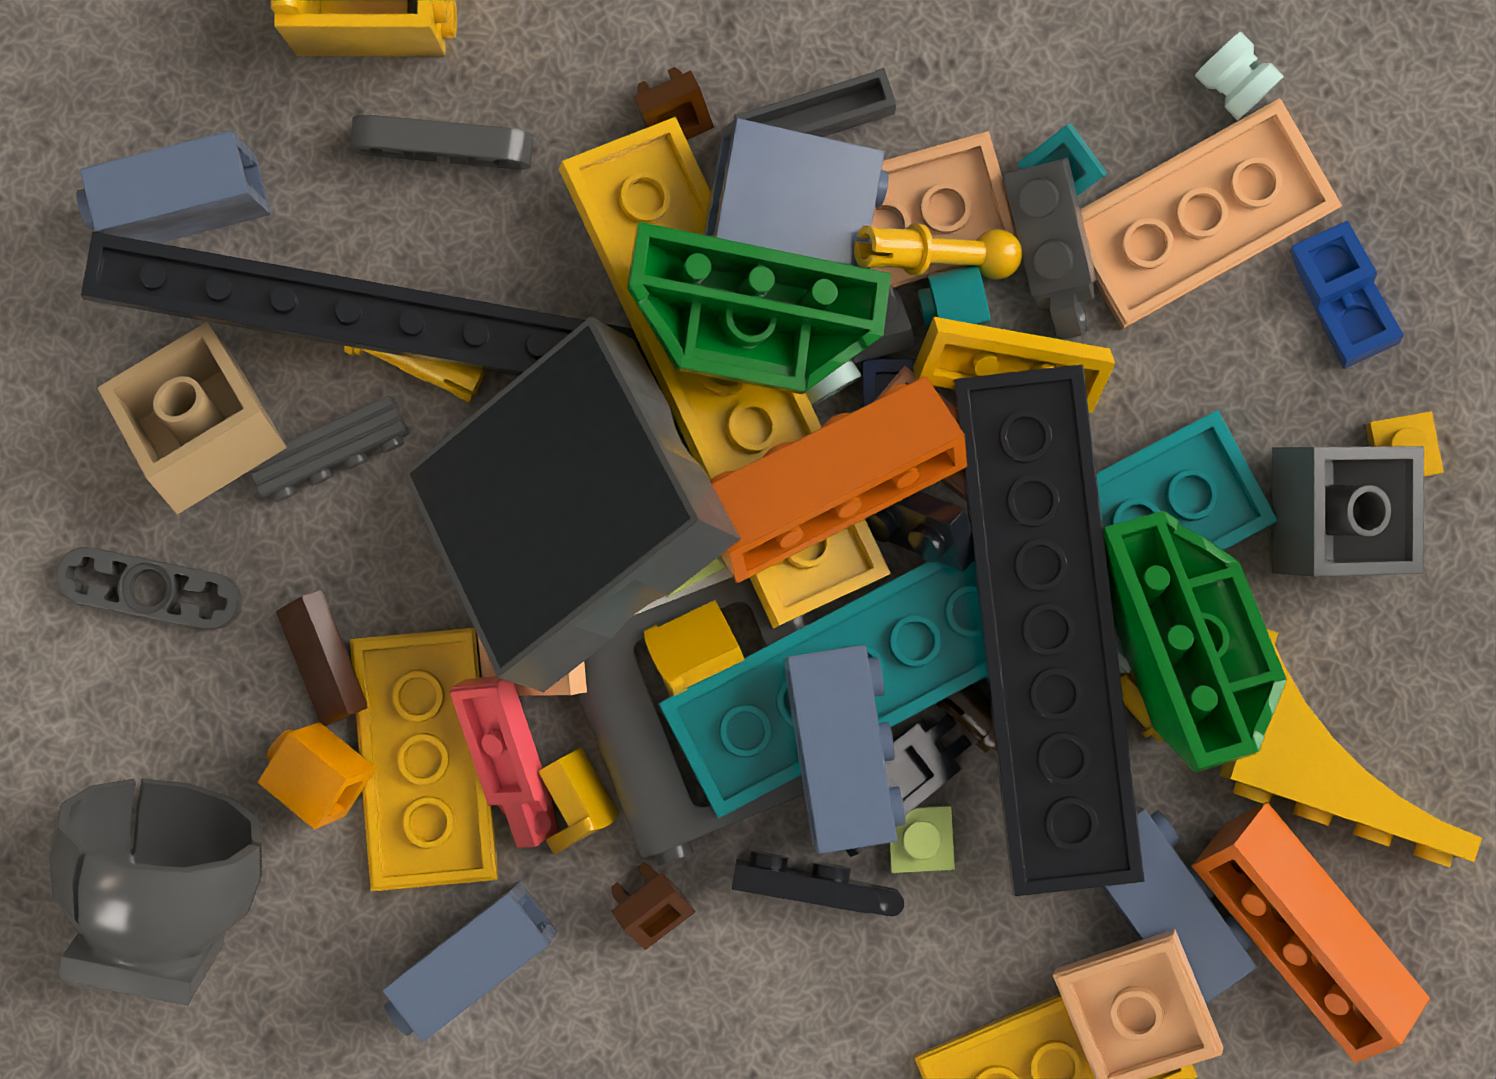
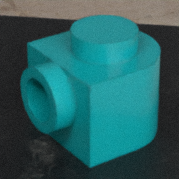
M967 266L927 275L928 288L917 290L920 311L925 327L930 326L933 317L990 326L991 317L978 266Z

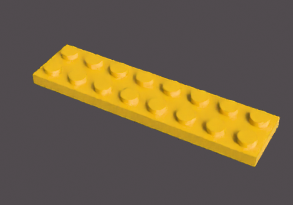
M676 117L563 160L558 170L666 401L671 408L695 461L704 469L708 479L711 480L722 472L737 471L763 458L772 447L783 442H795L821 428L820 422L806 393L797 394L676 370L627 289L634 237L638 222L704 235L711 191ZM863 519L749 578L774 629L876 582L891 573L866 520Z

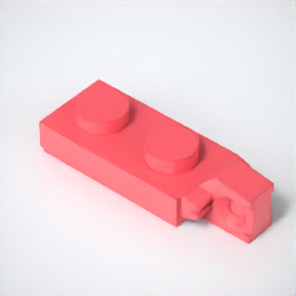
M497 676L464 679L451 687L450 695L488 806L498 805L502 813L506 815L517 848L536 847L552 834L557 833L558 827L552 804V796L538 772L543 768L515 684L500 679Z

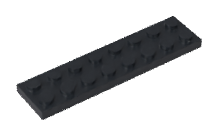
M1083 364L954 379L953 391L957 423L965 434L967 467L963 469L968 518L973 537V562L1012 894L1014 896H1024L1145 882Z

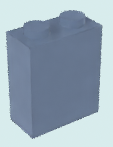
M737 118L722 129L704 235L860 267L854 257L855 241H872L871 239L860 238L857 234L862 226H872L875 208H880L883 204L888 188V172L882 170L885 151Z
M233 131L80 169L84 189L77 190L76 193L79 211L85 225L88 228L94 227L95 232L162 243L271 215L257 156Z
M519 881L390 982L382 990L389 999L384 1004V1008L390 1019L403 1034L408 1036L414 1032L423 1043L545 949L558 931Z

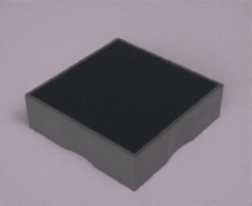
M591 316L403 472L497 677L541 692L548 690L611 641L623 625L638 611L650 603L670 595L741 539L704 469L689 454L681 442L675 429L671 408L634 340Z

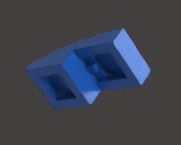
M1348 220L1291 246L1290 253L1297 272L1343 369L1400 344L1404 334L1374 283L1377 271Z

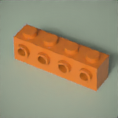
M927 376L909 385L900 384L891 387L877 401L851 414H838L826 421L819 430L795 442L780 443L767 451L763 458L737 471L722 472L709 480L741 538L721 554L736 583L967 467L965 434Z
M1268 802L1225 823L1192 864V868L1354 1063L1400 1046L1431 998Z

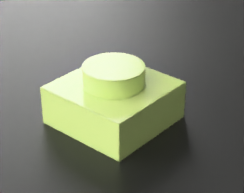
M951 806L915 807L905 816V825L895 827L898 841L889 843L891 873L955 870Z

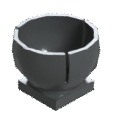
M142 778L136 811L134 843L131 851H129L131 809L136 786L135 780L128 779L91 785L61 803L51 843L49 860L52 897L78 932L61 957L59 980L188 1006L222 949L225 933L250 911L262 876L261 821L234 798L190 783Z

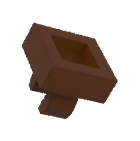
M673 67L668 70L671 80L651 89L645 81L638 83L637 89L639 94L634 96L646 128L676 117L686 140L714 128L700 86L691 70L682 74L679 69Z
M643 862L638 866V869L645 877L646 884L632 895L618 882L611 886L612 895L619 903L611 912L622 929L646 950L696 911L685 895L663 873L658 874L650 865Z

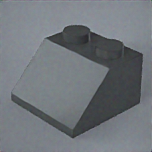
M1424 446L1272 447V510L1278 520L1272 524V573L1312 577L1423 574Z

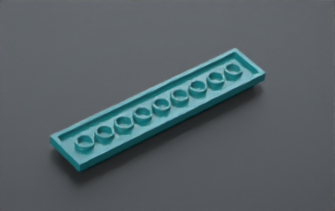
M1219 410L1096 473L1103 529L1106 526L1165 511L1179 520V525L1199 534L1221 550H1225L1278 521ZM929 561L744 658V661L687 688V691L660 702L658 705L717 818L723 817L801 775L783 659L790 656L866 645L868 658L878 657L883 675L884 696L874 697L878 723L888 721L890 727L986 677L974 562L964 572H961L937 561Z

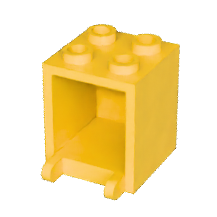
M271 0V9L274 12V27L296 56L445 57L446 38H456L457 7L455 0H418V14H409V0Z

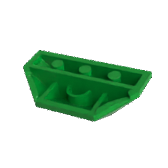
M638 222L634 237L627 289L676 370L804 394L883 336L891 273Z
M1161 511L1106 526L1103 529L1113 619L1154 730L1194 772L1249 757L1259 752L1265 738L1264 734L1273 717L1287 679L1240 562L1204 537L1179 525V520L1167 512Z

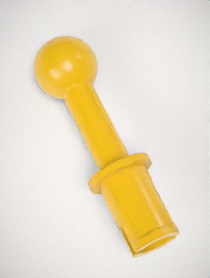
M911 224L906 229L876 228L875 226L864 225L859 230L857 236L871 239L872 242L855 241L854 257L860 267L903 268L909 275H921L928 269L930 263L978 266L980 274L989 279L998 280L1011 276L1018 269L1022 260V248L1018 239L1010 232L1002 229L989 230L980 235L977 240L932 238L929 229L923 224Z

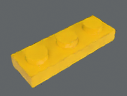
M933 317L913 366L916 381L927 376L933 386L953 389V380L958 378L1083 364L1089 413H1093L1116 363L1110 348Z

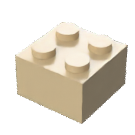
M209 322L203 323L97 387L146 479L177 515L287 448L239 364Z

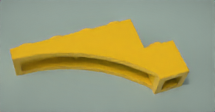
M1267 629L1287 681L1264 734L1265 738L1259 752L1249 757L1225 763L1222 766L1219 776L1236 781L1232 793L1262 804L1265 802L1270 804L1273 794L1295 801L1292 814L1330 826L1333 815L1354 821L1356 824L1353 835L1389 847L1393 835L1416 843L1413 855L1450 867L1454 856L1475 862L1483 837L1444 822L1403 799L1366 771L1332 737L1305 702L1284 666L1275 647L1278 632Z

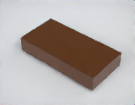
M318 590L303 595L277 610V616L319 722L324 726H328L367 709V701L324 593Z

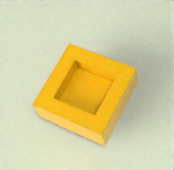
M1432 411L1365 424L1369 447L1424 446V477L1444 473Z

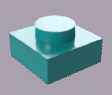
M1071 123L1064 126L1017 162L1018 166L1022 169L1068 157L1077 197L1108 174Z

